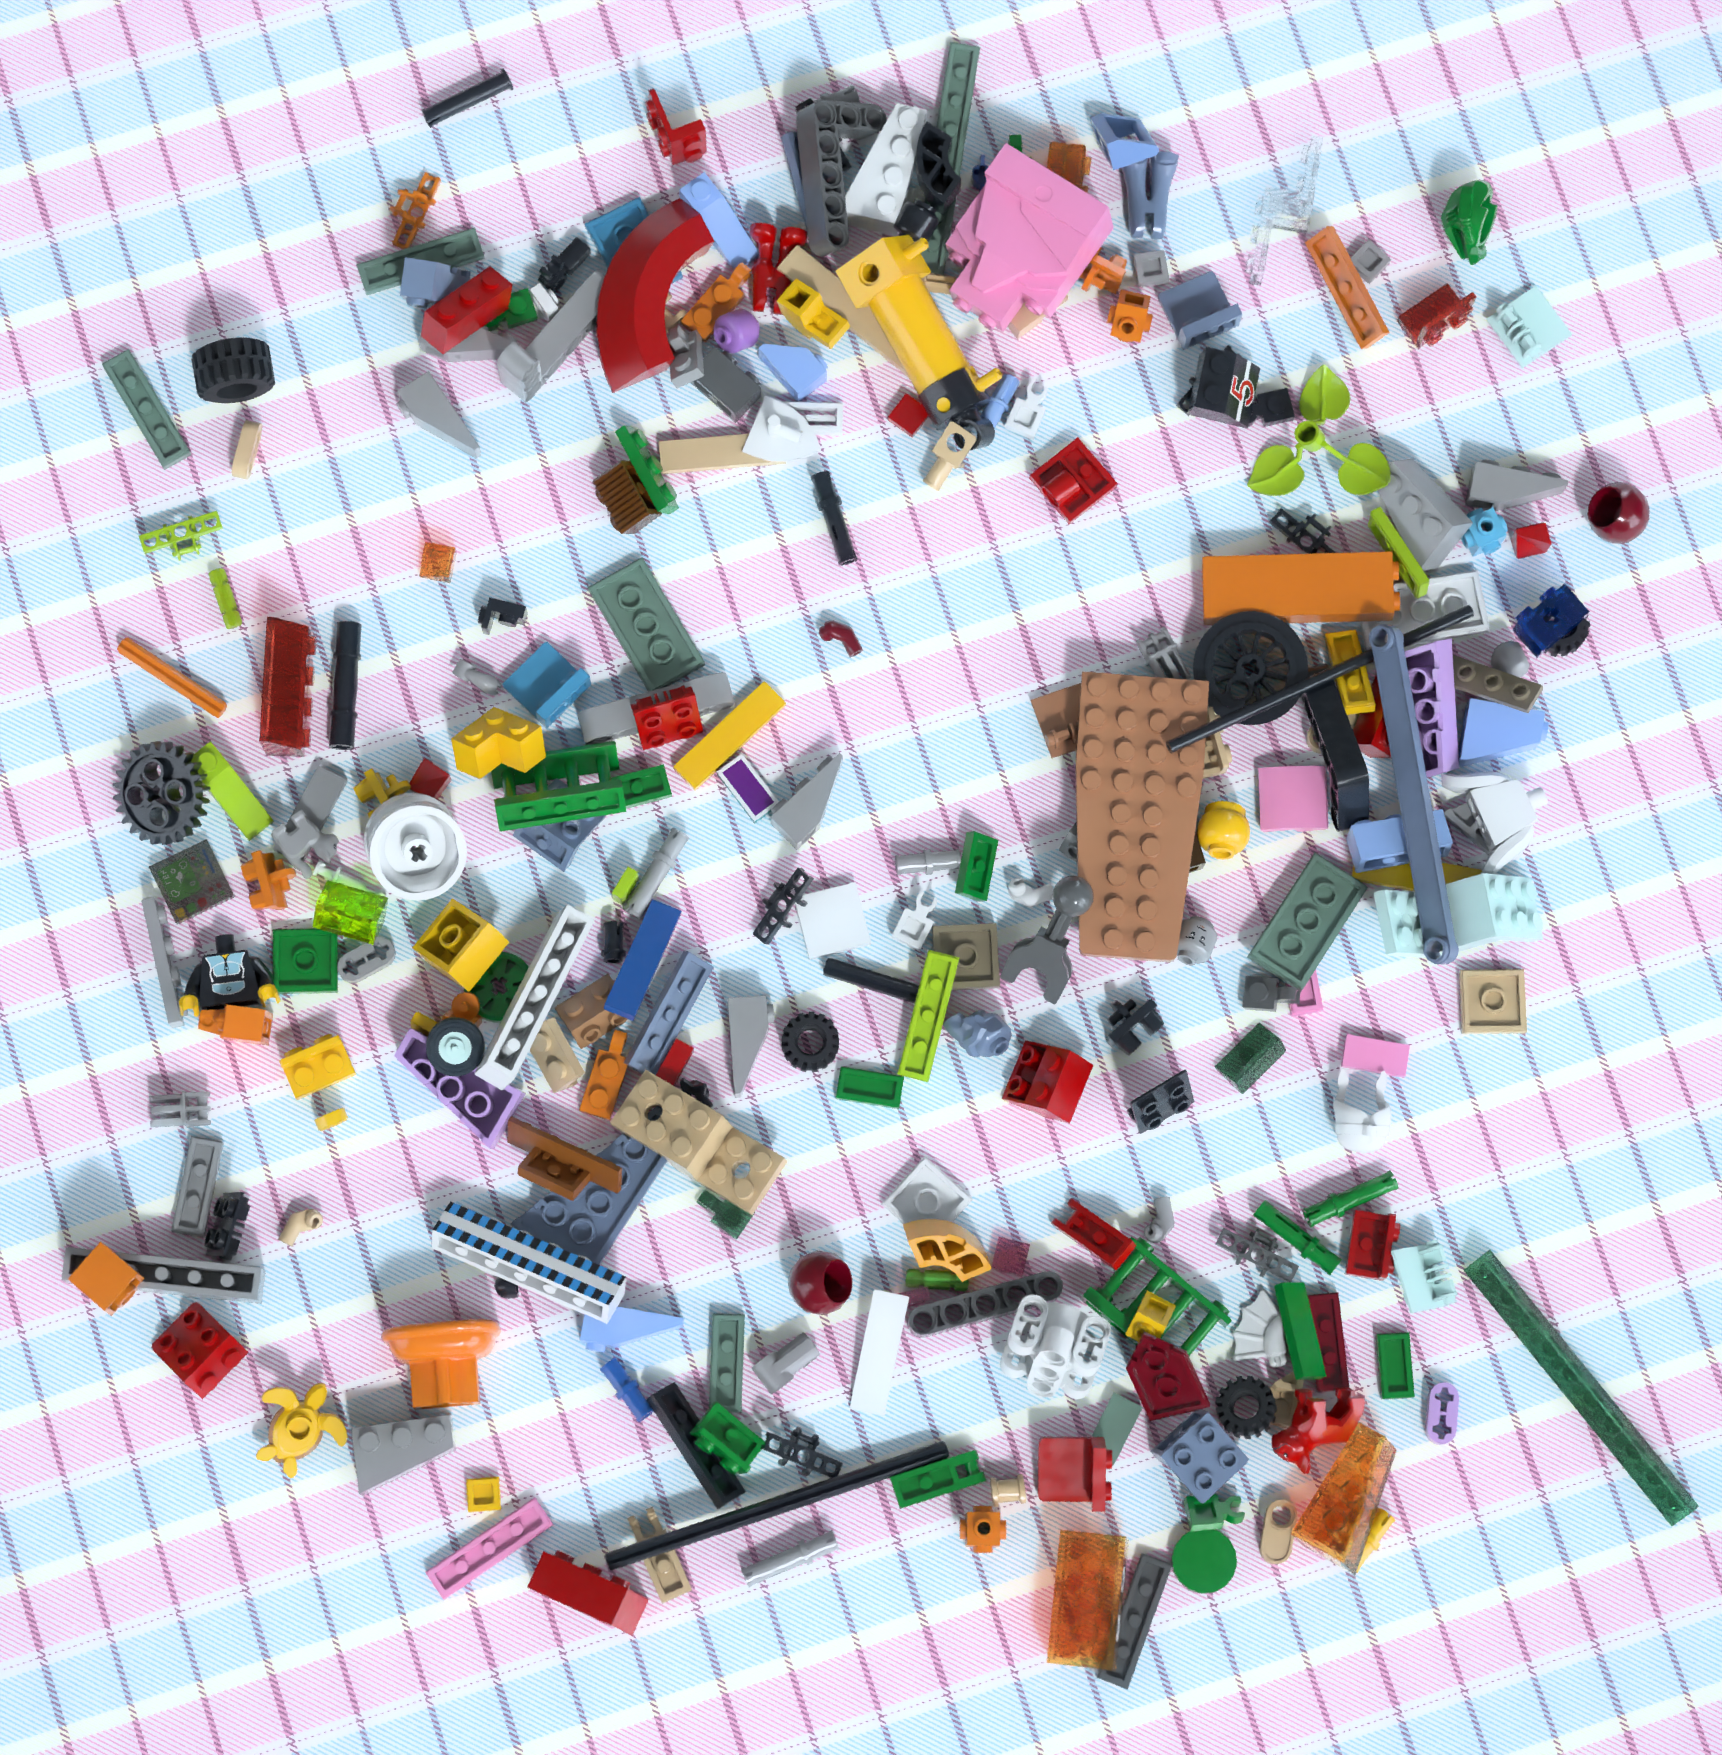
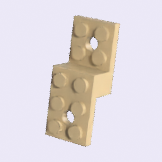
M646 1069L610 1122L614 1128L663 1156L677 1171L751 1215L754 1214L788 1162L783 1156L734 1128L722 1114ZM655 1106L662 1107L663 1111L659 1119L654 1121L648 1120V1112L651 1108ZM741 1164H749V1174L744 1178H736V1168Z

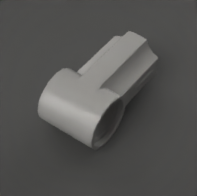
M803 1332L779 1351H773L751 1369L772 1395L794 1378V1374L814 1361L820 1353L810 1338Z

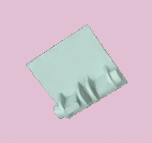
M1534 286L1509 304L1506 302L1501 304L1496 309L1497 312L1486 318V321L1522 369L1573 335L1537 286Z
M1438 1239L1426 1242L1423 1245L1391 1251L1394 1259V1268L1398 1273L1404 1292V1300L1408 1305L1410 1314L1449 1306V1304L1457 1302L1455 1296L1458 1293L1453 1279L1442 1282L1443 1279L1451 1277L1452 1273L1440 1275L1439 1270L1448 1268L1449 1264L1437 1266L1438 1263L1447 1261L1444 1247L1439 1245Z

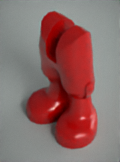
M753 223L750 225L749 233L759 249V259L755 260L751 268L753 275V311L764 313L765 303L768 298L766 295L767 288L776 289L775 297L773 296V314L783 315L777 300L790 286L791 281L778 271L777 267L796 245L801 247L805 244L808 233L806 230L797 227L782 228L779 239L778 262L776 267H774L772 254L777 228L767 223Z

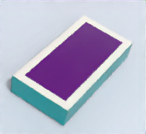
M740 754L717 771L718 777L754 824L768 815L779 802L743 754Z

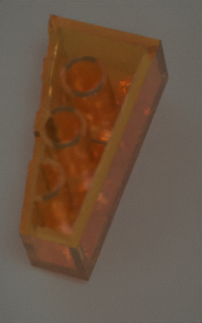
M1359 1423L1290 1533L1303 1547L1353 1575H1356L1397 1452L1392 1443L1382 1434Z

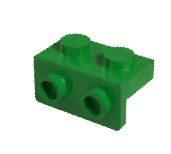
M718 1402L712 1403L690 1432L697 1439L695 1444L708 1454L712 1452L722 1459L720 1462L721 1466L734 1475L736 1473L745 1474L752 1468L750 1464L761 1451V1445H764L765 1442Z

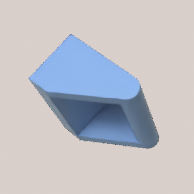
M1104 113L1090 117L1097 144L1113 171L1158 154V146L1139 118ZM1135 133L1139 140L1125 139L1123 137Z

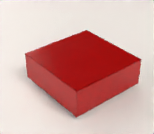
M906 393L889 414L887 420L913 438L929 416L923 405Z

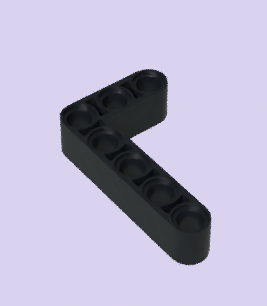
M1328 664L1308 667V677L1328 669ZM1334 680L1303 693L1300 698L1330 775L1331 817L1335 830L1340 832L1350 829L1351 825L1358 821L1369 820V775Z

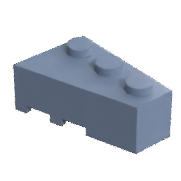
M405 257L400 296L406 300L409 306L427 309L428 303H437L469 281L471 272L455 267L452 269L449 265Z

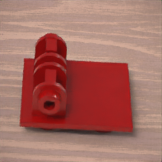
M682 685L681 687L669 690L671 700H669L667 692L663 691L665 701L661 703L656 693L654 694L656 704H653L651 696L636 699V703L630 704L643 750L658 748L664 744L691 738L696 734L703 733L696 696L691 686L685 688V685Z

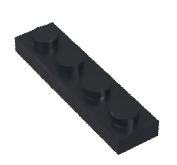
M675 1382L646 1399L717 1510L746 1492L736 1475L728 1472L721 1466L720 1462L722 1459L713 1452L711 1454L704 1452L695 1444L697 1439L690 1432L699 1422V1418Z

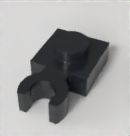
M1288 388L1257 394V403H1253L1249 426L1253 425L1258 419H1262L1263 427L1294 421L1295 415Z

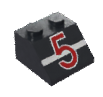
M1206 347L1199 355L1187 415L1248 429L1260 367L1236 353Z

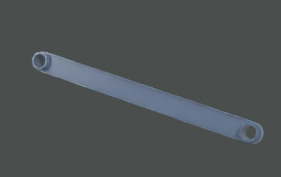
M1381 624L1371 630L1369 642L1374 656L1422 930L1423 953L1425 958L1431 963L1447 965L1457 958L1459 947L1456 943L1404 651V636L1397 627ZM1388 635V640L1385 644V637ZM1441 944L1443 947L1442 955L1439 953Z

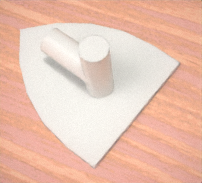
M765 395L742 452L768 461L789 462L806 458L820 451L821 448L815 432L802 415L785 403Z

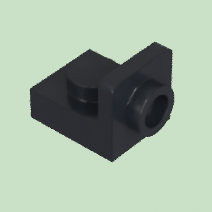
M489 597L487 606H481L478 624H482V632L486 635H490L494 618L498 619V623L504 626L516 627L517 624L525 626L528 616L526 606Z

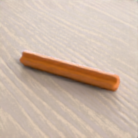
M125 637L118 645L117 650L121 655L216 718H220L227 708L226 702L130 638Z

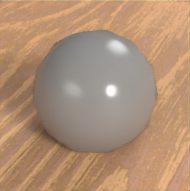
M1503 642L1494 649L1491 656L1492 668L1520 678L1528 672L1530 667L1519 642Z

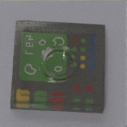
M207 839L149 866L177 925L235 897Z

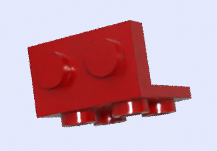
M655 89L648 90L649 100L645 101L648 111L646 117L652 131L657 130L659 137L657 142L664 158L669 156L672 166L684 161L687 163L695 162L702 158L703 154L707 153L706 129L702 120L699 119L672 130Z
M198 1302L192 1303L151 1346L156 1355L201 1399L212 1391L249 1353Z
M1041 1437L1038 1445V1498L1043 1502H1090L1092 1512H1105V1502L1112 1500V1482L1106 1481V1469H1112V1449L1106 1448L1105 1438Z

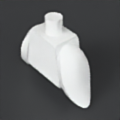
M1486 771L1459 775L1441 774L1442 787L1455 793L1467 794L1465 799L1489 851L1492 852L1484 863L1482 873L1496 874L1498 870L1518 856L1530 844L1534 836L1533 825L1538 820L1534 809L1548 804L1542 787H1538L1525 792L1520 780H1511L1508 775L1500 772Z

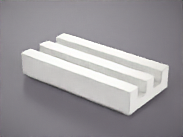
M781 401L796 411L837 412V416H802L808 423L837 424L836 426L810 425L816 435H843L842 402Z

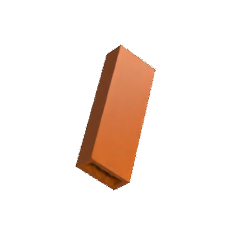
M1392 552L1202 556L1203 625H1214L1226 616L1246 611L1270 614L1285 623L1393 621L1395 611H1400V592H1394L1393 581L1399 580V562L1393 561Z

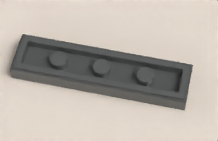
M1141 1553L1119 1613L1121 1614L1118 1648H1116L1117 1619L1096 1678L1128 1690L1172 1564Z

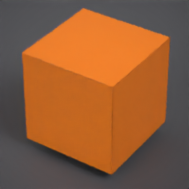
M100 1241L67 1280L103 1311L112 1316L118 1308H122L133 1297L137 1287L145 1278Z

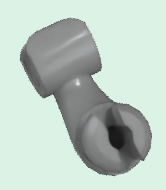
M462 659L457 662L452 672L453 675L466 682L471 681L486 694L492 696L498 694L496 690L498 687L501 688V682L498 679L475 670L476 667Z

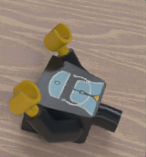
M225 934L215 937L216 954L202 956V963L195 966L186 984L184 996L179 1000L180 1016H184L185 1010L193 1009L194 1016L197 1017L200 1014L198 1003L202 1010H224V1007L227 1005L247 1007L262 1004L263 1007H266L265 1002L267 999L273 997L277 1003H280L281 999L275 987L273 974L261 959L251 956L248 950L236 951L234 935Z

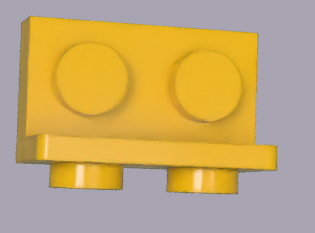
M332 1034L321 1036L314 1040L315 1045L304 1050L302 1047L291 1049L284 1053L285 1058L279 1060L296 1100L356 1075L339 1035L334 1037Z

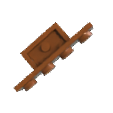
M512 1116L508 1119L507 1143L529 1152L518 1165V1176L571 1201L579 1195L590 1181L617 1194L621 1191L622 1167L589 1153L583 1148L561 1140L555 1135L533 1127L527 1122Z

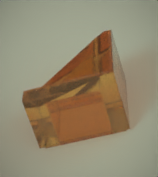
M425 542L419 577L451 583L457 556L456 548Z

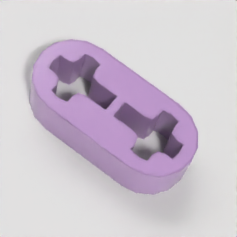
M1443 1382L1433 1386L1427 1397L1425 1433L1428 1440L1436 1445H1445L1451 1442L1457 1432L1459 1394L1457 1389L1450 1383ZM1442 1389H1446V1395L1452 1397L1451 1401L1445 1403L1444 1412L1440 1411V1400L1435 1399V1394L1441 1393ZM1440 1416H1444V1427L1449 1428V1433L1443 1435L1442 1439H1439L1438 1433L1432 1430L1433 1427L1439 1425Z

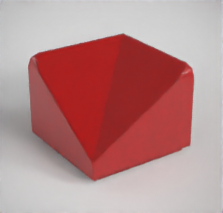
M1543 522L1516 528L1510 538L1517 559L1546 553L1551 546L1546 523Z
M424 758L409 782L410 790L438 800L451 782V776Z

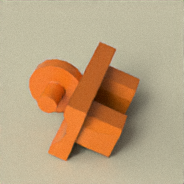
M1100 247L1079 277L1084 280L1081 289L1088 292L1093 285L1101 290L1104 288L1116 295L1127 271L1125 270L1127 260L1117 254L1112 255L1107 260L1099 256L1101 252Z
M261 850L251 853L252 859L240 867L246 881H259L261 889L249 893L252 909L263 910L270 908L282 910L288 908L284 892L291 890L288 880L296 877L295 869H285L283 859L275 861L273 853H262Z
M470 992L459 993L453 999L451 1009L443 1015L442 1020L459 1017L467 1019L479 1027L483 1019L477 1015L480 1010L478 998Z

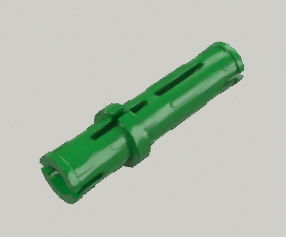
M1389 1170L1380 1176L1339 1194L1334 1192L1328 1194L1327 1199L1303 1208L1302 1212L1305 1220L1309 1219L1307 1224L1309 1227H1314V1225L1334 1216L1340 1218L1344 1216V1212L1393 1190H1398L1396 1178H1391L1394 1174Z
M1266 1199L1253 1214L1254 1217L1295 1247L1301 1253L1300 1256L1302 1258H1308L1329 1276L1342 1261L1341 1258L1319 1242L1321 1239L1306 1233Z

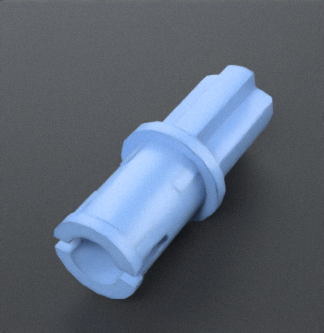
M1004 374L992 396H989L991 398L990 402L981 414V417L991 421L994 429L1002 414L1008 412V404L1019 386V380L1011 374Z

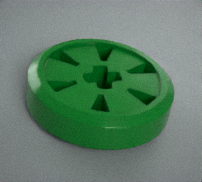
M502 951L470 990V993L474 994L480 1002V1010L477 1015L481 1016L482 1019L493 1023H501L529 968L520 957ZM495 980L499 983L505 980L507 982L505 984L507 992L503 995L500 992L495 995L492 993L494 991L492 983Z

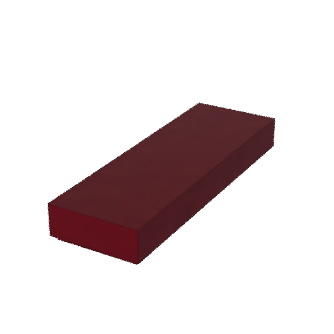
M1339 1292L1307 1295L1326 1372V1377L1315 1379L1316 1393L1335 1392L1336 1388L1349 1387Z

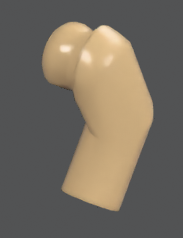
M315 1209L294 1212L290 1215L278 1240L292 1247L300 1232L321 1227L323 1216Z

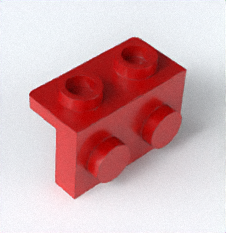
M1354 1210L1344 1275L1384 1281L1387 1279L1388 1274H1393L1392 1244L1393 1242H1398L1400 1234V1223H1396V1214L1389 1213L1384 1215Z

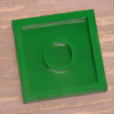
M337 928L273 929V978L278 994L338 993Z

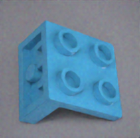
M544 642L503 683V688L546 729L591 686L590 676L582 668L577 671L548 642Z

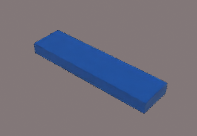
M652 899L604 1004V1010L634 1021L681 917V910Z

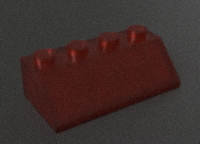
M267 617L259 742L266 756L305 757V748H310L311 729H306L307 717H312L313 698H308L309 686H314L315 668L310 667V655H316L317 639L316 636H312L309 626L276 617Z

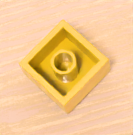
M452 898L412 949L433 968L470 992L508 945L509 941L488 921Z

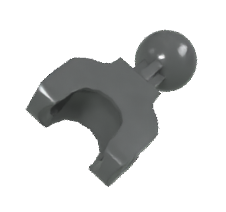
M1067 876L1057 882L1052 893L1056 910L1047 929L1041 926L1036 936L1016 943L1000 976L1002 980L1013 983L1022 970L1027 968L1038 969L1045 975L1047 980L1046 991L1043 995L1044 999L1052 1004L1057 1003L1073 972L1071 960L1067 955V947L1070 940L1064 937L1073 918L1086 913L1093 903L1094 894L1092 887L1084 878Z

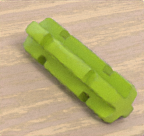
M218 568L210 571L208 576L214 587L213 591L220 612L224 614L222 618L226 628L234 629L241 626L242 620L239 612L236 611L238 608L231 587L227 583L228 578L225 570Z

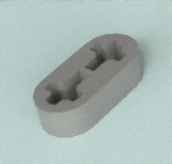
M384 937L374 938L340 958L337 966L339 975L348 983L355 984L391 965L395 959L396 951L390 940ZM380 945L383 949L387 947L390 949L386 952V959L381 960L380 957H375L368 960V957L376 953V946ZM352 960L354 964H358L365 960L366 963L357 968L359 972L357 975L353 976L351 972L344 973L348 968L346 964L348 961Z

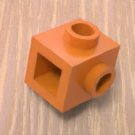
M1121 289L1117 306L1111 305L1107 323L1112 324L1110 336L1117 337V339L1123 342H1141L1143 331L1149 333L1153 314L1148 313L1151 296Z
M973 1506V1512H967L965 1519H960V1539H965V1547H973V1553H993V1547H999L1000 1540H1006V1520H1000V1512H993V1506ZM982 1522L987 1523L990 1527V1531L986 1535L980 1534L977 1529L978 1525Z

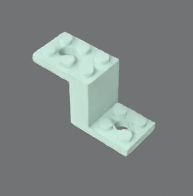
M1482 873L1446 884L1455 940L1459 947V952L1500 940L1520 942L1543 940V921L1538 914L1535 900L1537 892L1531 878ZM1396 890L1374 892L1385 954L1387 956L1425 958L1415 892ZM1442 944L1439 949L1440 955H1442L1443 952Z

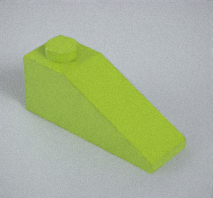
M211 741L194 754L191 763L201 762L202 765L198 769V773L208 775L202 781V785L210 787L208 792L248 841L252 840L274 822Z

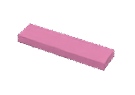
M534 1497L425 1573L442 1599L445 1600L552 1527L553 1523Z

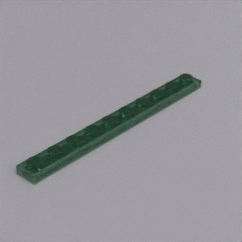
M1489 1249L1463 1270L1670 1526H1674L1699 1507L1696 1501L1494 1253Z

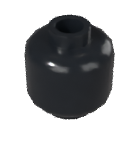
M915 198L914 202L907 201L903 204L893 227L900 233L898 236L910 235L914 242L922 237L929 242L939 224V218L935 215L937 210Z

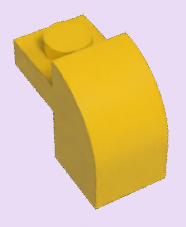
M797 278L777 300L782 314L795 329L809 340L814 338L829 349H832L850 328L848 320L824 305L820 293Z

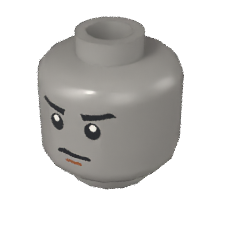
M1192 916L1190 919L1182 921L1177 958L1181 963L1193 966L1195 963H1205L1210 959L1218 935L1209 920L1199 916Z

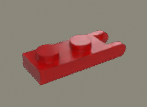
M1070 1198L1067 1204L1071 1209L1075 1210L1065 1224L1056 1218L1052 1220L1051 1224L1111 1268L1117 1270L1136 1247V1244L1103 1219Z

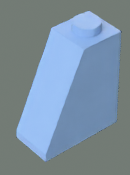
M1470 698L1465 705L1459 742V767L1536 749L1541 740H1546L1549 723L1544 722L1545 712L1531 709L1529 713H1525L1499 703Z

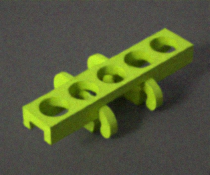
M210 512L195 518L190 515L188 516L189 520L167 526L165 523L162 524L163 528L139 535L144 554L170 547V549H175L172 555L173 557L177 556L179 561H181L182 555L196 551L197 555H200L199 549L202 546L201 543H196V541L200 540L199 537L223 529L218 512ZM216 518L217 523L215 526L207 527L205 525V521ZM201 523L202 527L200 531H197L195 525ZM179 526L186 528V534L183 537L175 535V529ZM166 535L167 541H161L159 536ZM156 538L154 546L148 547L144 544V541ZM189 538L192 539L193 545L178 549L176 542Z

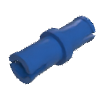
M617 1358L610 1360L601 1367L600 1371L616 1390L615 1396L618 1400L624 1401L637 1422L643 1421L654 1412L638 1389L640 1385L637 1380L632 1381Z

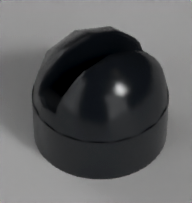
M499 1277L496 1279L494 1287L500 1297L506 1299L519 1297L518 1285Z

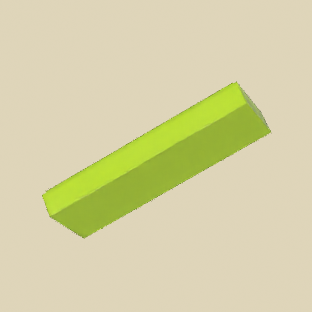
M1378 507L1372 510L1368 528L1384 552L1393 553V561L1399 562V574L1414 597L1418 599L1426 595L1430 582L1429 578L1382 508Z

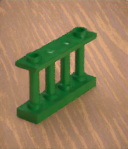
M610 741L546 751V758L526 773L502 763L493 769L491 775L494 789L503 788L504 793L503 798L494 799L499 832L627 812L622 779L612 780L610 772L620 770L616 742ZM598 773L599 783L580 785L579 776ZM556 778H566L567 788L548 790L547 781ZM535 783V793L517 795V785Z
M1131 1236L1130 1239L1136 1244L1133 1251L1102 1288L1098 1287L1095 1290L1090 1286L1080 1300L1099 1316L1105 1318L1111 1326L1137 1346L1138 1341L1128 1337L1126 1331L1146 1291L1156 1295L1168 1280L1182 1294L1174 1302L1176 1307L1160 1339L1163 1338L1192 1301L1207 1313L1180 1347L1187 1351L1188 1356H1190L1217 1322L1224 1328L1230 1324L1232 1319L1227 1316L1230 1311L1217 1300H1214L1213 1303L1210 1302L1152 1254L1154 1248L1141 1237L1136 1240ZM1144 1260L1157 1273L1130 1306L1120 1311L1111 1303L1113 1300L1112 1295L1140 1261Z

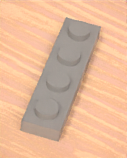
M154 897L143 899L141 902L168 1024L172 1029L185 1026L183 1017L188 1016V1010L184 1011V1016H180V998L176 986L181 985V978L178 967H172L170 955L175 954L172 938L170 935L165 936L163 924L168 923L164 905H158Z

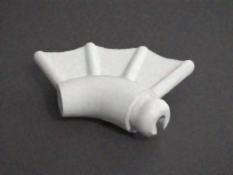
M1261 1289L1255 1302L1241 1308V1323L1231 1333L1236 1344L1232 1360L1236 1362L1267 1357L1272 1367H1280L1287 1362L1285 1356L1287 1352L1285 1332L1281 1314L1266 1291Z

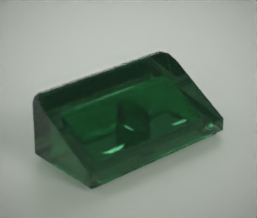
M1258 1023L1215 1066V1069L1237 1091L1243 1094L1286 1052V1048L1279 1037L1261 1023Z

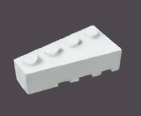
M896 103L845 195L849 226L897 236L898 232L894 229L893 225L907 199L916 163L917 142L921 130L926 123L927 110Z

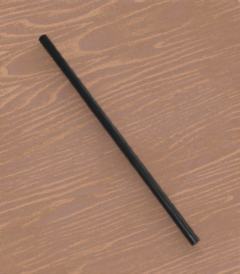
M1467 605L1403 634L1404 648L1473 617L1472 607ZM1372 649L1367 650L1166 742V747L1170 753L1178 751L1374 662Z

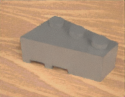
M450 1415L351 1428L358 1490L362 1497L385 1484L393 1482L418 1468L456 1451L453 1418Z

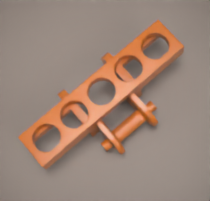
M425 172L417 190H414L413 193L408 192V189H398L397 193L400 197L396 206H390L389 208L393 212V216L397 217L399 215L402 217V222L392 241L394 246L403 250L410 248L419 228L424 229L426 224L423 220L429 207L436 204V200L433 198L439 188L441 178H435ZM427 181L434 182L430 191L424 188ZM406 199L412 201L408 212L401 209ZM418 207L423 210V214L416 218L411 215V211ZM406 223L413 226L412 231L405 229ZM405 234L409 237L406 244L403 245L398 240L401 235Z

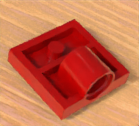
M1078 437L1030 474L1029 477L1069 525L1118 486L1114 478Z

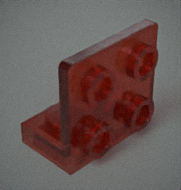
M1447 283L1399 315L1396 321L1417 349L1426 344L1431 347L1444 337L1443 332L1451 327L1453 330H1456L1469 320L1467 316L1474 310L1472 306L1477 296L1474 292H1471L1460 300Z

